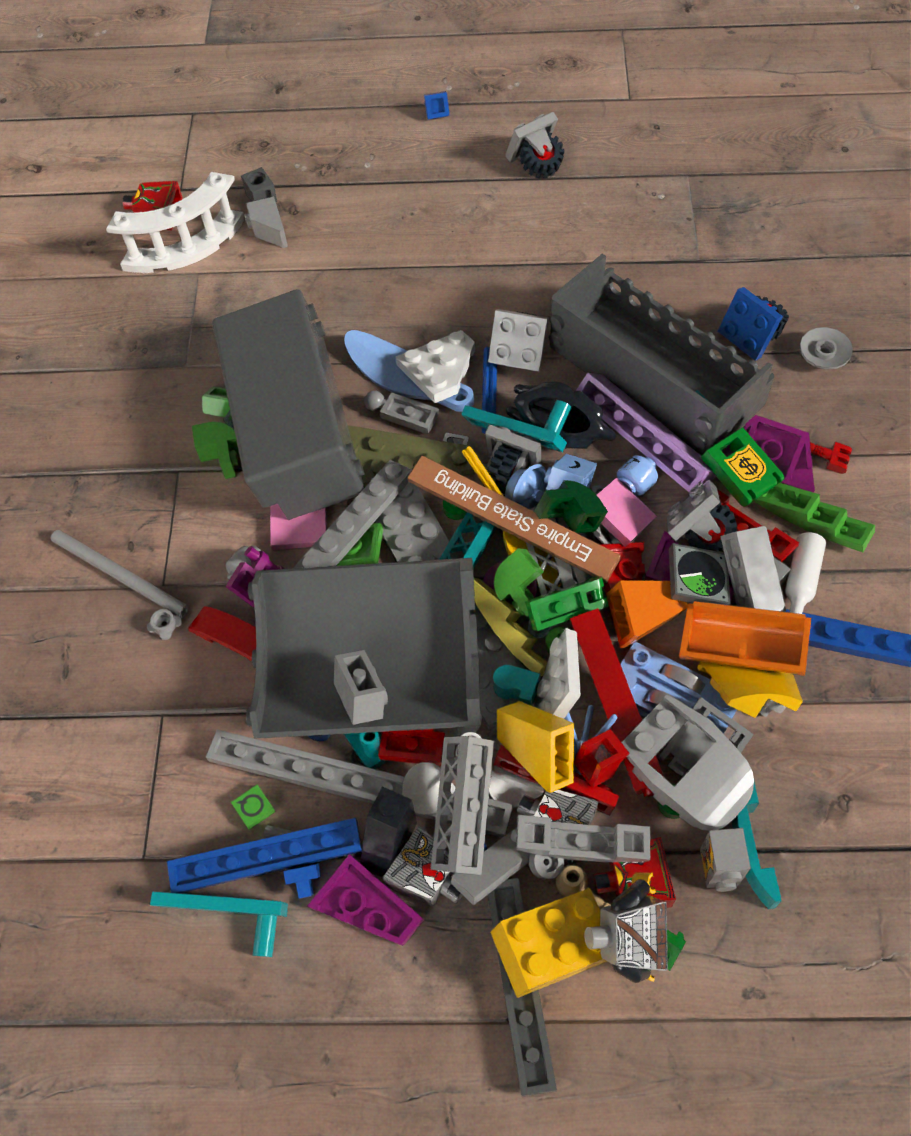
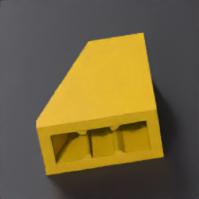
M521 701L497 709V739L545 791L551 793L573 783L574 723Z

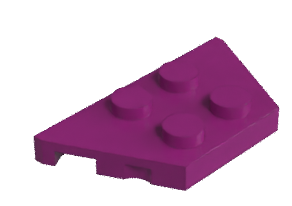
M758 415L752 417L743 428L783 473L784 480L781 483L814 493L815 485L809 433ZM730 445L721 450L726 457L733 453Z

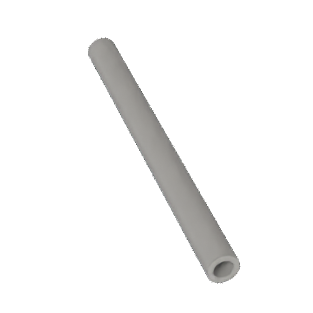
M61 530L53 532L51 541L173 614L180 616V618H183L188 613L189 606Z

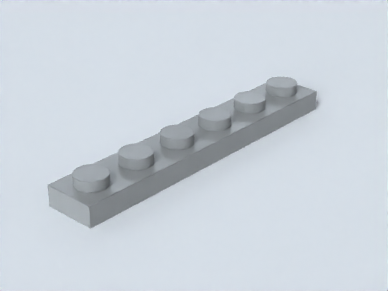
M389 460L292 569L337 566L408 484V476L412 469Z

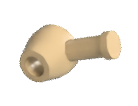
M577 865L563 867L560 875L556 877V888L563 897L589 888L586 872ZM569 874H575L579 880L572 883L566 877ZM592 891L600 911L603 907L610 905Z

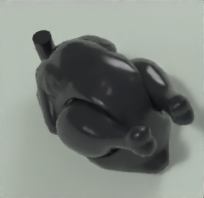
M555 381L544 382L539 385L518 384L514 387V392L518 394L514 400L516 408L513 406L506 408L507 415L514 420L544 428L556 400L566 402L571 406L559 434L567 442L565 449H587L593 440L613 441L616 438L615 431L602 421V408L582 391L573 392L567 384Z

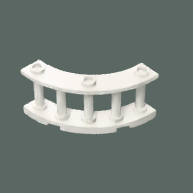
M211 172L205 182L188 197L161 209L137 213L116 211L106 230L107 233L122 234L128 251L120 264L122 270L134 273H153V269L167 267L168 271L206 258L220 249L219 244L225 239L230 240L245 220L244 213L231 210L226 192L235 180L234 176ZM219 201L221 210L213 220L209 208ZM201 214L205 228L190 237L186 222ZM177 226L181 242L164 246L159 231ZM149 233L154 248H137L132 234Z

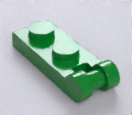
M593 577L584 582L525 601L533 630L539 631L568 621L570 618L597 608L600 610L608 607V598L604 596L602 590L604 586L602 577ZM590 591L592 600L588 602L586 592Z

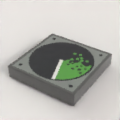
M675 543L669 547L671 599L690 603L698 601L723 605L731 604L728 567L724 553Z

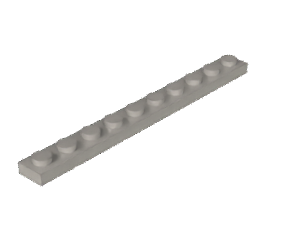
M218 729L206 755L209 762L370 804L374 803L382 786L402 795L405 778ZM488 798L486 834L501 838L506 835L513 804ZM415 813L417 816L436 820V813L425 815ZM451 813L448 815L447 824L452 825L453 816Z

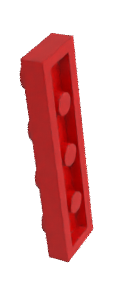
M500 745L493 765L540 785L503 745ZM573 772L572 784L558 789L598 801L597 810L609 816L619 798V795L614 794L613 790L606 785L599 784L592 788L576 772Z

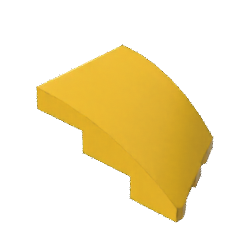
M701 661L697 665L699 671L705 672L712 677L710 684L719 692L727 705L756 718L768 698L794 711H797L803 702L794 675L791 673L764 671Z

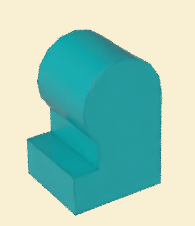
M503 665L497 668L493 675V688L496 695L502 699L515 698L531 706L533 705L537 687L540 683V673L512 665Z

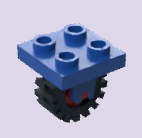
M742 287L737 289L717 332L756 361L762 357L769 342L780 336L789 315H787V310L782 309L783 306L781 304L776 305V301L773 299L772 301H768L767 297L761 299L760 296H755L749 290Z

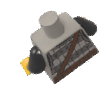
M635 873L632 877V885L617 896L611 905L601 909L600 926L587 927L584 934L587 948H601L602 959L612 963L615 972L633 983H639L643 980L653 982L655 976L651 975V970H668L667 907L665 901L648 895L656 892L655 887H650L649 885L653 873Z

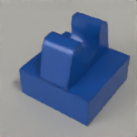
M446 91L424 95L427 119L450 116Z
M319 863L283 871L285 884L296 883L299 899L314 895L312 879L321 876Z

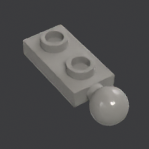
M370 391L364 398V404L368 410L373 412L381 410L380 416L382 419L427 435L439 416L438 408L392 392L387 400L379 391Z

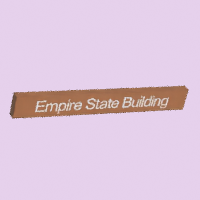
M421 456L408 476L410 483L593 577L601 576L605 583H607L621 559V555L547 518L539 519L534 511L424 456Z

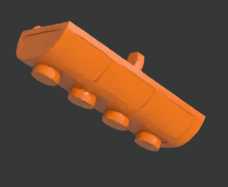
M694 601L693 604L688 603L679 658L681 660L701 661L805 676L811 618H807L805 614Z

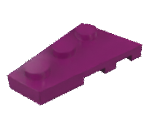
M350 854L307 905L309 908L402 946L405 945L424 921V918Z

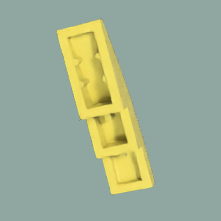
M474 578L475 603L494 633L529 670L540 673V676H543L547 661L531 649L538 639L516 623L520 614L510 602L500 601L496 591L480 579Z

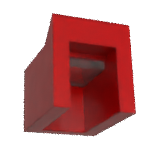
M609 729L582 743L574 765L589 785L594 788L614 777L621 761L630 753L614 732Z

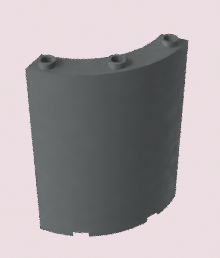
M472 558L256 571L253 581L249 582L248 585L249 599L254 600L256 650L252 651V664L256 668L252 704L246 710L247 726H252L254 739L481 726L476 614H470V610H475ZM365 650L372 666L375 667L377 676L386 689L388 703L384 705L383 719L353 725L334 685L335 655Z

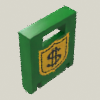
M743 427L708 449L700 457L743 507L748 506L784 480L783 473ZM730 445L733 453L726 457L721 450Z

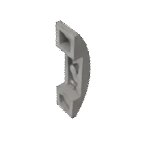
M518 815L516 850L571 860L650 861V827L617 824L615 827L551 822V818Z

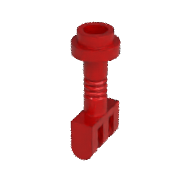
M835 441L831 449L810 442L811 453L828 460L826 469L840 474L846 473L847 464L850 460L849 456L852 452L851 447Z

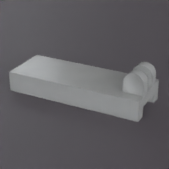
M517 827L484 851L482 875L455 873L452 875L451 884L473 905L529 863L531 853L516 850Z

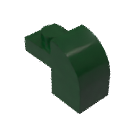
M563 480L559 489L545 490L534 510L539 519L563 517L571 531L575 533L596 531L608 513L600 498L591 489L570 480Z

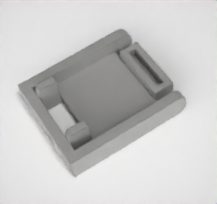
M701 697L692 708L706 718L709 714H712L733 729L734 733L729 740L740 753L754 735ZM687 721L669 740L657 759L663 762L669 753L672 754L674 757L669 762L668 767L684 777L715 742L695 724Z

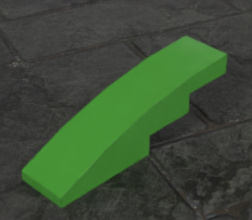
M779 483L755 500V503L808 532L819 534L829 541L860 552H864L875 533L874 524L848 517L847 509L820 502V494Z

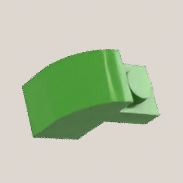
M221 422L193 425L194 445L200 461L204 462L219 458L225 479L236 477L234 466L239 465L237 458L239 450L235 431L229 425Z
M518 548L500 564L495 574L494 587L500 601H509L513 598L512 605L516 611L522 616L526 615V617H529L525 601L535 597L528 590L527 586L544 571L527 549Z

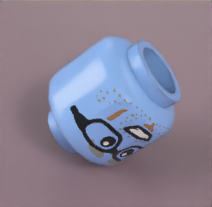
M634 455L618 469L617 478L635 496H641L656 483L658 479L657 466L649 457Z

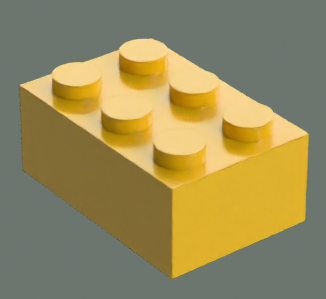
M590 888L502 920L491 930L490 933L517 998L607 962L602 959L601 948L588 949L585 943V929L587 927L600 926V909Z

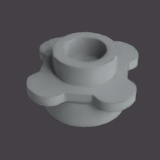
M163 608L151 616L147 629L150 633L155 632L159 634L162 640H168L172 637L174 629L182 624L180 616H173L170 611Z

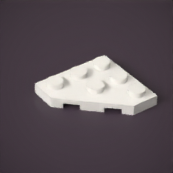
M460 330L396 356V364L434 403L458 394L461 379L465 377L469 367V359L475 352V342Z
M565 628L561 636L555 638L551 644L550 656L543 678L537 687V697L533 706L563 719L581 696L577 632Z

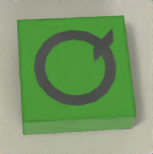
M258 784L231 802L249 830L276 812Z

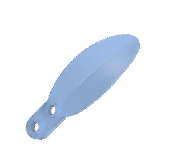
M350 330L345 334L344 342L350 358L359 370L373 383L387 391L404 397L431 400L396 364V356L407 352V350L362 331ZM460 383L458 394L437 403L454 411L462 412L465 405L470 407L474 405L473 390L469 386Z

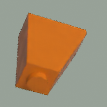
M619 581L606 593L620 648L631 645L672 621L685 611L688 606L685 601L671 599L670 581Z

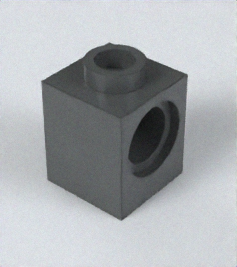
M262 167L241 175L245 194L251 202L274 197L275 202H278L274 184Z

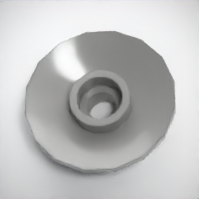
M820 327L808 331L802 337L799 346L801 355L808 363L825 370L844 366L851 359L853 352L852 343L848 337L837 329Z

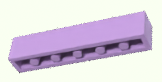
M587 373L576 391H582L602 408V419L646 457L651 458L659 468L688 492L700 482L704 484L708 479L711 482L716 475L700 458L701 455L604 375Z

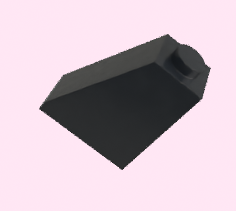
M382 786L367 815L360 863L370 872L380 877L386 874L410 839L417 825L412 799Z

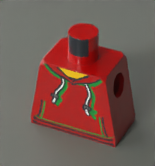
M178 181L143 182L139 184L135 196L124 195L123 207L126 210H133V213L153 211L183 200Z
M661 837L650 840V861L609 862L610 871L593 874L597 894L615 891L617 897L632 885V877L635 873H653L649 885L650 887H655L656 892L648 895L665 901L667 908L672 907L676 901Z

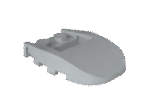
M669 694L621 742L630 753L627 758L634 766L632 772L636 777L647 785L653 792V797L662 806L665 804L679 813L681 819L693 827L708 831L721 829L740 813L751 798L754 778L748 761L710 719ZM689 721L701 729L715 743L674 787L648 763L682 726Z

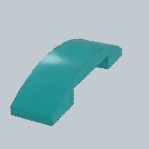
M754 782L751 798L747 805L732 820V828H743L751 867L745 876L761 902L768 909H775L782 901L774 867L763 869L760 867L748 814L753 813L759 804Z

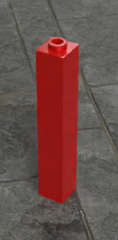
M599 608L570 618L574 631L577 632V639L606 716L609 719L613 714L617 715V720L613 723L611 729L622 742L642 722ZM655 755L648 764L663 776ZM626 757L623 761L637 796L643 794L645 798L654 796L647 785L640 781L632 772L634 766Z

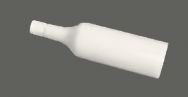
M812 532L802 533L797 538L799 546L794 550L791 570L785 589L786 595L791 602V613L802 614L804 606L812 601L816 594L826 541L821 535Z

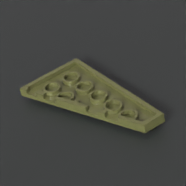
M348 425L356 457L360 460L365 475L362 476L364 487L367 486L389 460L413 470L421 456L462 476L475 474V471L462 453L470 445Z

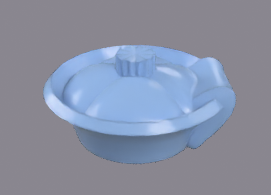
M536 464L528 469L517 470L507 483L505 497L528 509L536 507L547 488V483H544L546 469L542 465Z

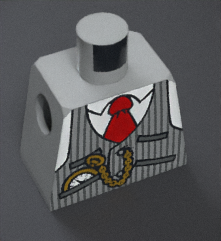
M561 790L551 793L546 791L541 802L524 794L518 805L517 812L526 816L551 818V822L590 825L597 811L598 801ZM564 859V861L570 865H572L574 861L571 859Z
M418 826L383 876L384 882L387 887L432 907L441 895L457 904L463 895L451 884L452 875L456 872L431 870L434 839L423 828ZM446 850L444 851L443 864H448L449 853Z

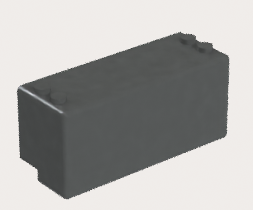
M602 253L552 295L551 317L549 319L551 324L549 335L550 347L585 373L604 375L682 441L703 455L708 449L741 429L766 404L774 379V374H770L773 365L768 362L763 368L758 369V364L754 360L748 362L736 354V349L733 346H723L715 340L713 333L707 332L705 334L696 328L692 319L687 318L684 320L674 313L672 306L668 304L663 306L655 301L651 292L646 291L643 293L634 287L631 279L626 278L624 280L614 274V268H607L605 270L606 255ZM613 282L620 287L621 292L614 288ZM632 295L639 299L641 305H638L633 300ZM652 308L658 311L661 318L654 315ZM672 322H675L680 327L681 332L673 327ZM692 335L700 340L701 345H698L693 340ZM713 349L721 354L722 359L715 356ZM734 363L741 366L743 373L736 370ZM698 390L705 398L697 394L695 391Z
M299 289L225 314L212 321L245 482L262 507L266 508L278 504L288 520L357 497L365 488L362 476L365 475L364 470L355 454L323 336H326L322 322L315 321V319H318V315L313 303L308 305L302 291Z

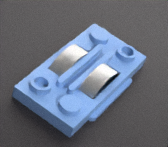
M638 642L632 644L620 664L639 714L643 718L667 694L690 708H693L701 697L731 719L737 709L725 703L719 692L710 684L711 679ZM709 714L707 718L724 734L728 726L712 714Z

